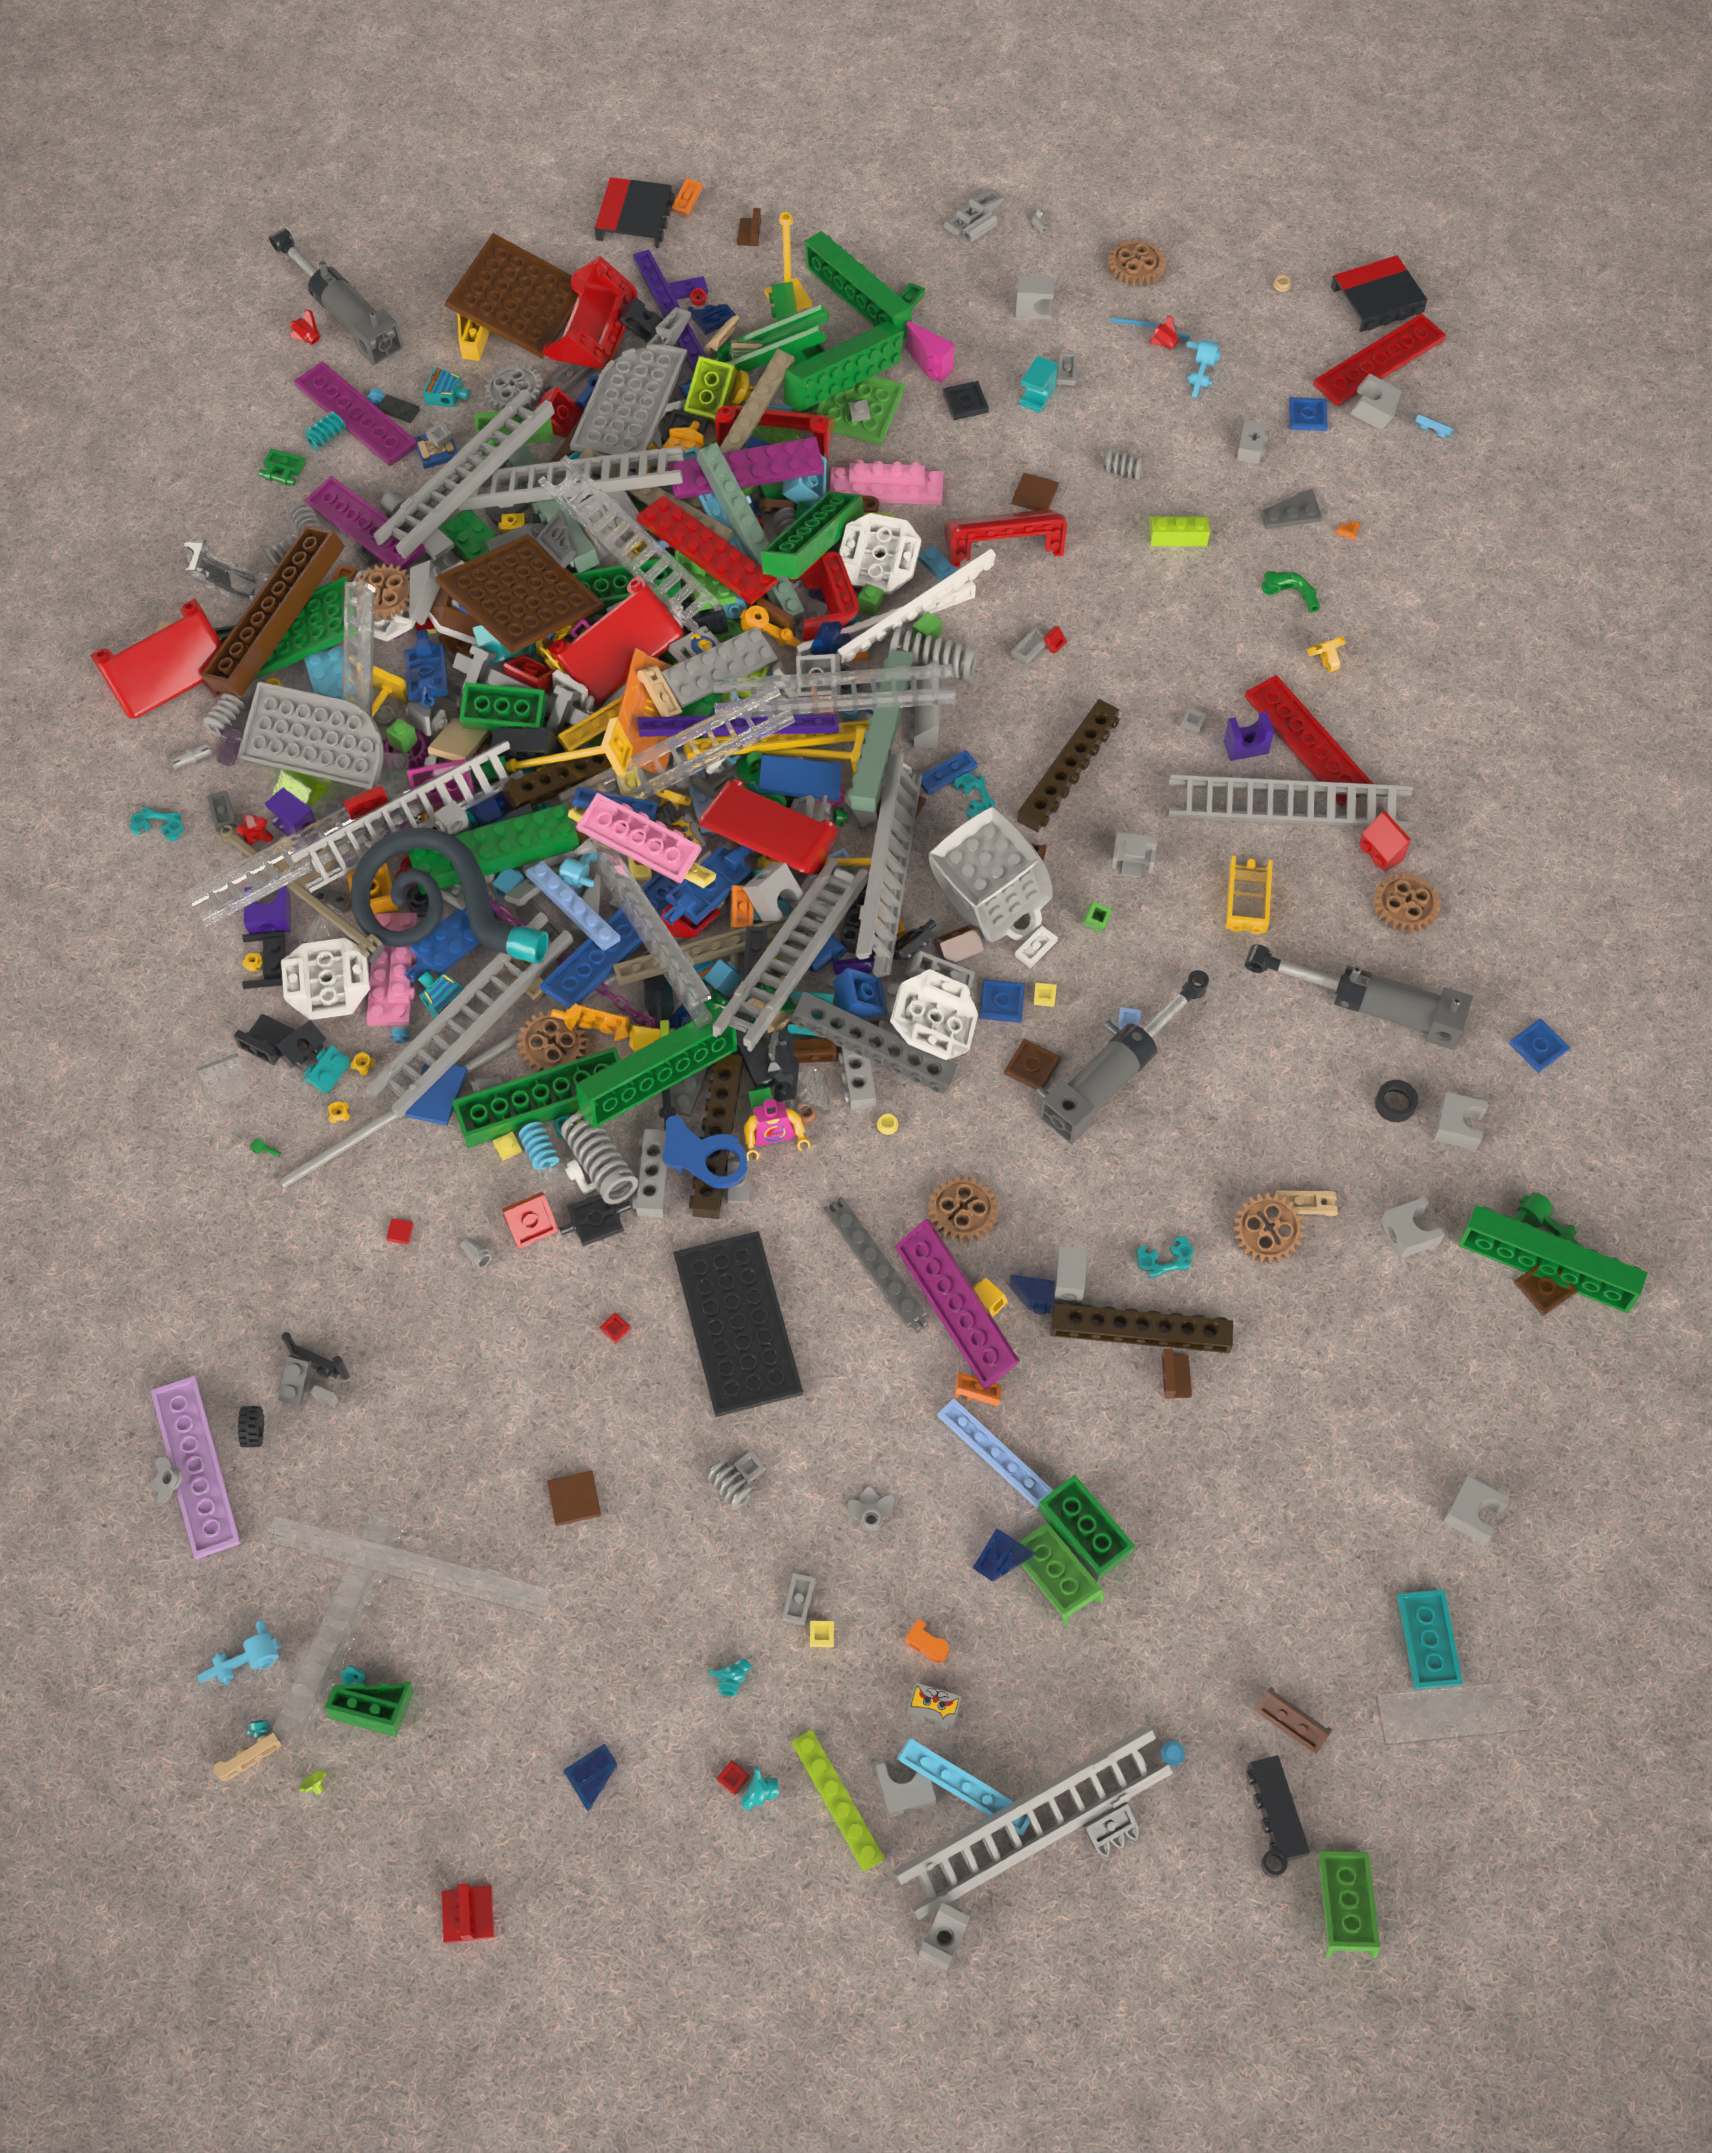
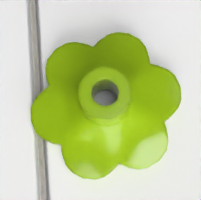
M325 1770L313 1772L302 1781L299 1790L301 1792H308L313 1789L315 1794H320L324 1790L321 1783L327 1772Z

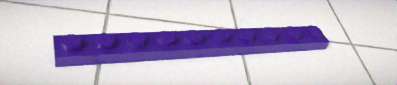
M650 250L633 254V260L665 319L675 307L680 308ZM687 322L677 340V344L681 349L687 350L686 361L694 374L699 356L707 357Z
M837 714L638 717L637 722L639 737L839 733Z

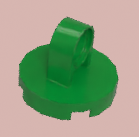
M754 751L743 756L738 762L737 774L747 784L750 785V782L754 781L757 785L758 779H760L762 755H769L761 751Z

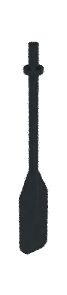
M671 972L643 979L645 1007L650 1016L657 1018L659 1022L658 1029H660V1021L669 1020L674 1009ZM670 1087L662 1091L663 1108L659 1109V1116L664 1118V1130H666V1120L672 1115L676 1116V1109L671 1107Z

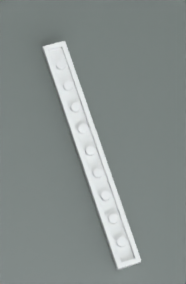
M992 549L988 550L838 649L837 655H840V664L845 661H851L858 652L868 650L872 643L877 640H883L887 633L892 630L895 631L897 627L900 628L905 621L913 620L919 612L928 610L937 600L945 599L949 592L960 589L964 582L967 580L972 581L979 575V572L989 570L994 565L996 556Z
M974 582L964 583L960 589L952 590L945 599L937 600L931 608L926 611L922 610L913 620L921 618L927 612L932 614L974 598L976 589ZM900 608L873 616L871 619L857 622L844 629H838L836 632L822 635L812 641L803 642L797 646V656L815 655L818 650L823 651L825 654L841 648Z

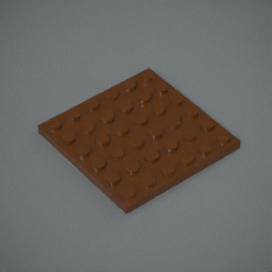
M492 233L445 301V307L543 359L545 356L542 353L544 345L547 342L555 341L570 318L579 295L571 287L572 275Z
M529 534L436 576V583L511 654L602 610L604 605L572 573L559 565Z

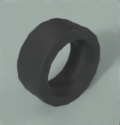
M1403 1080L1387 1081L1380 1087L1375 1098L1377 1112L1384 1119L1397 1123L1408 1120L1413 1115L1418 1104L1416 1090ZM1392 1091L1403 1094L1409 1101L1408 1108L1402 1111L1390 1108L1384 1101L1385 1095Z

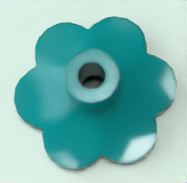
M349 1665L346 1669L341 1670L340 1676L343 1678V1685L365 1684L367 1686L365 1672L362 1668L356 1669V1667Z

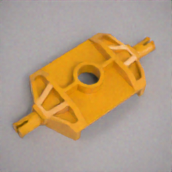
M693 421L688 428L670 429V437L661 449L682 446V450L685 451L697 446L699 451L705 444L704 436L696 431L700 427L699 422Z
M577 1003L570 1009H566L565 1012L554 1008L551 1011L550 1017L563 1019L571 1031L575 1024H579L582 1028H595L606 1034L615 1033L613 1040L615 1042L626 1039L631 1034L632 1025H630L629 1016H623L620 1013L614 1015L602 1010L586 1008V1005H579Z

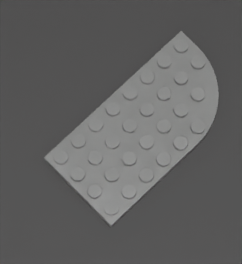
M654 344L637 350L631 348L622 352V356L616 360H611L598 378L570 443V449L583 453L588 446L604 456L649 450L688 355L687 350Z
M258 681L237 758L365 789H373L377 787L382 769L383 743L379 729L370 715L348 701Z

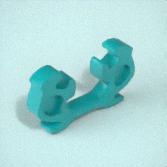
M965 773L961 777L955 778L954 788L956 791L959 790V787H962L963 794H969L972 788H975L979 791L982 798V803H979L977 800L969 803V808L973 809H966V815L969 819L991 806L995 807V802L987 792L982 775H979V780L971 773Z
M142 807L143 812L135 813L131 817V826L129 828L135 835H141L140 829L144 828L148 832L151 828L149 820L152 819L168 822V824H163L161 828L163 835L166 836L168 841L178 840V837L184 831V826L179 820L182 819V816L177 812L165 813L155 811L149 807Z
M1176 1237L1175 1243L1179 1245L1176 1247L1174 1244H1171L1170 1251L1178 1259L1161 1265L1155 1263L1158 1259L1157 1251L1153 1249L1152 1253H1146L1147 1246H1142L1136 1251L1138 1267L1143 1271L1150 1272L1149 1278H1156L1163 1273L1174 1270H1187L1192 1265V1262L1187 1261L1192 1258L1194 1248L1188 1242L1187 1237Z

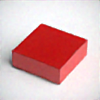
M1054 626L1043 637L1046 646L1052 654H1055L1067 642L1059 626Z
M391 1218L386 1237L387 1241L409 1245L414 1223L412 1221Z
M614 1312L599 1329L616 1344L631 1329V1326Z
M731 1760L716 1778V1781L735 1796L750 1778V1775Z

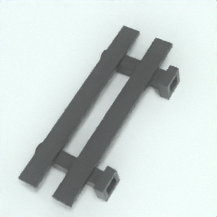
M472 645L469 653L474 655L473 659L457 652L452 667L467 674L465 682L481 684L483 681L489 685L535 689L487 666L489 661H495L498 654L481 645ZM448 682L449 695L443 697L457 703V711L460 712L464 685L461 688ZM556 685L553 693L558 694L557 699L546 694L545 712L551 714L546 728L551 729L556 737L561 733L565 721L575 725L590 716V714L571 706L573 701L579 700L581 693L566 685Z

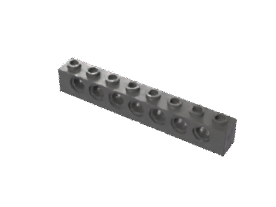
M803 992L790 1018V1021L796 1026L806 1028L819 1037H825L833 1041L837 1046H844L852 1050L856 1055L865 1056L875 1064L884 1065L896 1074L907 1076L915 1083L928 1086L934 1092L944 1094L958 1066L949 1060L942 1059L909 1045L903 1038L807 992ZM812 1015H816L819 1019L813 1018ZM831 1024H835L838 1028L832 1027ZM850 1033H854L857 1038L853 1037ZM869 1042L874 1043L877 1047L872 1046ZM889 1051L893 1052L896 1056H892ZM908 1060L912 1061L915 1065H911Z

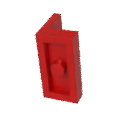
M377 786L342 803L351 820H354L389 801L383 787Z

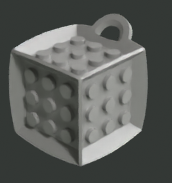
M991 806L960 825L929 852L930 866L939 886L968 924L976 927L979 935L987 943L995 942L1006 935L1018 941L1028 940L1041 927L1042 915L1040 910L1053 897L1051 877L1044 862L1031 843L996 807ZM1029 913L1031 920L1027 928L1020 930L1013 926L1016 920Z

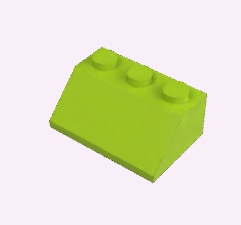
M699 356L684 411L708 418L709 422L715 423L717 410L729 404L738 373L735 366Z
M1206 515L1148 516L1150 546L1208 545L1210 527L1209 517Z

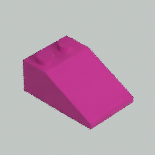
M908 321L906 323L907 351L930 379L942 383L953 370L955 344Z
M467 759L406 769L410 789L412 790L467 761ZM468 770L462 776L473 795L475 792L470 770ZM454 778L444 783L452 800H455L457 803L464 799ZM436 788L425 793L432 808L445 805ZM419 798L413 799L415 810H424Z

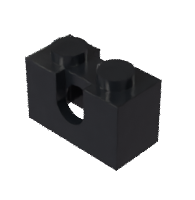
M635 297L626 304L619 321L648 343L656 335V327L663 319L657 313L647 310L645 308L646 305Z
M309 1020L277 1044L275 1050L290 1068L294 1065L300 1067L308 1060L306 1058L308 1054L313 1052L315 1055L324 1048L323 1043L326 1041V1038L314 1023ZM297 1042H305L307 1050L300 1051L297 1047Z

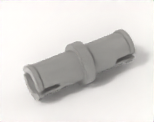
M205 743L192 750L189 748L186 750L187 752L170 758L175 770L190 763L195 764L197 760L213 753L209 749L208 743Z

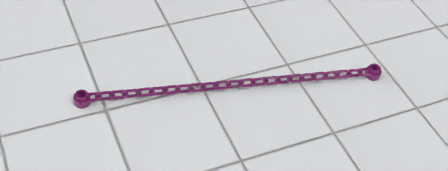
M489 895L491 907L496 910L497 915L506 922L510 921L516 927L527 926L525 922L518 921L512 917V913L507 908L495 904L493 898ZM503 910L509 914L506 915V918L500 914ZM564 952L561 954V955H563L566 959L569 957V956L566 955ZM556 959L560 964L563 963L560 959ZM603 982L600 985L606 990L601 992L599 989H595L601 996H607L613 1000L614 1006L619 1010L627 1011L631 1014L633 1020L640 1026H646L648 1021L649 1027L658 1028L659 1022L656 1017L646 1016L640 1011L633 1010L624 998L612 994L609 987ZM619 999L626 1004L623 1005V1008L616 1003L619 1002ZM639 1015L643 1017L641 1021L636 1019L639 1017Z

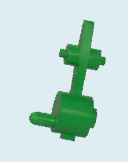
M1533 1192L1530 1196L1525 1195L1519 1201L1521 1205L1517 1209V1214L1512 1219L1519 1222L1524 1220L1533 1227H1539L1543 1223L1555 1236L1564 1240L1574 1241L1577 1245H1580L1573 1238L1577 1233L1574 1225L1566 1224L1564 1227H1561L1549 1216L1553 1212V1206L1547 1197Z

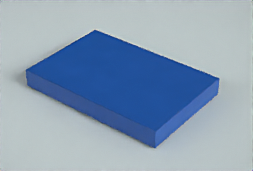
M424 1064L421 1075L430 1068L428 1065ZM452 1065L406 1111V1116L448 1126L454 1110L452 1100L459 1097L468 1072L467 1067Z

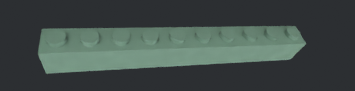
M714 443L700 449L696 460L746 555L762 566L761 551L770 543L718 444ZM777 577V584L766 592L772 604L791 614L793 622L801 620L805 610L788 577Z
M526 445L518 448L507 459L508 462L505 463L507 468L538 464ZM547 479L536 481V487L546 486ZM528 482L519 483L520 489H528ZM561 498L529 502L532 504L535 513L539 514L540 520L544 525L549 523L559 509L565 513L577 551L572 562L569 563L571 568L575 567L577 572L581 573L600 564L594 547Z
M890 650L889 658L885 657V672H881V686L878 685L876 697L878 698L873 701L872 712L874 713L869 716L868 726L870 728L865 730L864 740L866 742L865 744L862 743L860 751L862 757L857 760L856 770L858 772L853 774L852 785L854 787L849 789L848 800L851 801V808L854 810L876 813L889 756H891L914 668V653Z

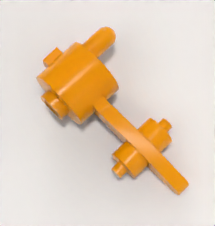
M752 606L748 610L744 609L742 611L740 624L744 632L758 627L761 632L764 631L776 639L777 644L780 646L787 645L797 649V646L802 644L800 640L793 636L791 630L787 628L781 629L770 624L769 615L763 607Z

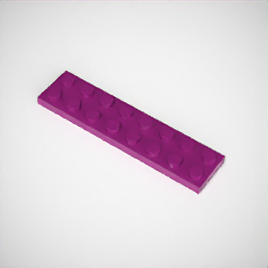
M323 361L294 380L295 386L325 412L329 413L332 411L339 415L346 426V430L388 466L393 465L416 448L418 443L413 437Z
M816 437L722 453L740 488L824 474L825 470ZM697 458L667 463L668 471L680 470L683 475V483L671 485L675 500L714 493L696 460Z
M333 476L326 479L304 500L307 506L311 507L388 567L390 564H393L394 569L397 566L401 567V571L407 569L425 552L424 544L421 543L406 559L402 558L396 549V545L401 540L392 535L379 546L373 534L389 518Z
M924 1219L894 1247L982 1387L989 1389L1016 1366L1020 1360L931 1221Z

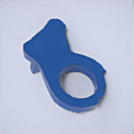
M672 1115L666 1120L665 1149L662 1159L667 1167L675 1168L679 1174L684 1169H687L708 1185L719 1189L737 1185L745 1177L748 1169L747 1155L744 1148L737 1143L739 1138L729 1134H719L699 1139L686 1127L681 1117ZM718 1150H728L738 1157L740 1164L733 1174L719 1177L707 1169L706 1160L708 1156Z

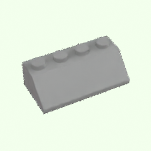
M933 661L916 671L914 680L910 682V692H914V696H910V708H914V712H910V724H914V729H910V741H914V748L938 749L939 661Z

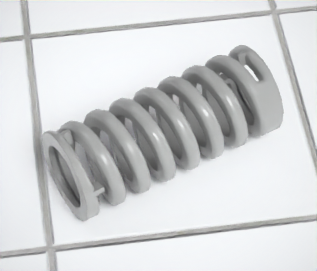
M899 627L895 629L889 654L890 650L898 651L901 647V651L909 652L912 637L911 630L906 631L902 646L900 644L901 634H904L905 629ZM916 634L911 651L914 653V668L919 669L921 666L925 667L933 661H939L942 644L941 638L936 639L935 647L929 660L932 636L928 635L926 637L923 651L919 657L922 634ZM948 640L939 662V673L943 670L945 676H950L953 673L954 678L959 679L962 676L961 680L969 682L975 668L978 647L967 646L963 661H961L959 667L962 644L957 643L949 665L952 641Z
M580 1112L574 1114L563 1124L561 1135L568 1143L570 1149L573 1150L581 1166L584 1167L586 1174L589 1175L590 1180L600 1192L603 1200L608 1204L624 1201L637 1189V1178L632 1170L627 1168L626 1161L622 1160V1155L617 1152L616 1146L611 1143V1139L606 1135L605 1129L600 1126L594 1129L586 1120L575 1125L578 1120L584 1117ZM621 1189L624 1190L623 1192L618 1193V1194H609V1193L617 1192V1191H619V1190H621Z

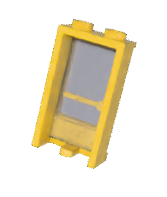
M1232 856L1229 865L1225 929H1231L1234 932L1242 930L1251 931L1254 934L1266 933L1270 917L1273 860H1268L1266 868L1255 867L1256 861L1254 859H1248L1246 866L1235 865L1236 856Z

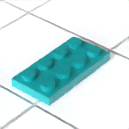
M1445 1590L1398 1594L1396 1597L1414 1690L1461 1686L1463 1680Z

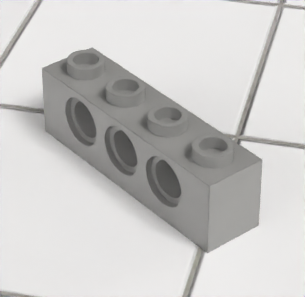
M850 1033L853 1037L857 1038L854 1033ZM844 1046L841 1047L842 1053H838L839 1065H844V1071L841 1072L842 1084H847V1090L844 1091L845 1103H850L851 1110L876 1107V1094L870 1059L865 1056L856 1055L852 1050ZM858 1065L859 1068L854 1069L851 1066ZM855 1084H861V1085H863V1086L858 1088V1087H855L854 1085H855Z
M644 1129V1137H640L639 1150H642V1156H638L637 1169H640V1175L636 1176L638 1180V1194L633 1197V1209H636L638 1217L664 1218L669 1167L664 1164L662 1159L665 1149L666 1130ZM651 1152H658L655 1156L649 1155ZM650 1171L657 1172L655 1175L652 1176L647 1175V1173ZM648 1191L655 1192L653 1195H645Z

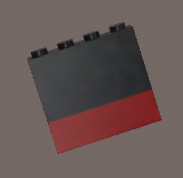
M610 177L595 225L596 240L603 241L605 233L611 232L655 238V247L658 248L660 242L664 240L663 230L667 229V216L670 217L671 204H674L675 201L672 185Z
M1398 255L1335 274L1331 284L1333 292L1342 290L1361 319L1360 332L1370 331L1375 327L1386 326L1391 322L1419 315L1425 311L1428 300Z

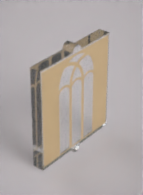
M731 340V349L729 350L731 360L747 355L749 352H754L753 350L763 346V341Z

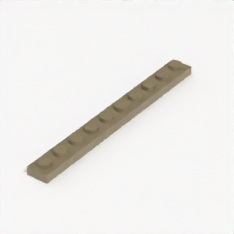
M779 349L776 350L720 446L722 453L743 450L782 383L786 369L790 368L793 364L794 356ZM698 496L691 497L687 504L705 514Z
M587 446L578 459L604 455ZM620 470L610 472V478L620 477ZM629 470V476L637 475ZM595 473V475L601 477V473ZM659 487L624 490L647 505H651L664 495L727 542L735 535L732 529L682 500H675L673 495Z
M806 913L804 916L817 921L816 916ZM790 915L782 917L779 921H766L752 926L768 927V944L773 941ZM746 927L614 964L613 970L619 986L745 951ZM796 927L794 931L801 933L807 930Z

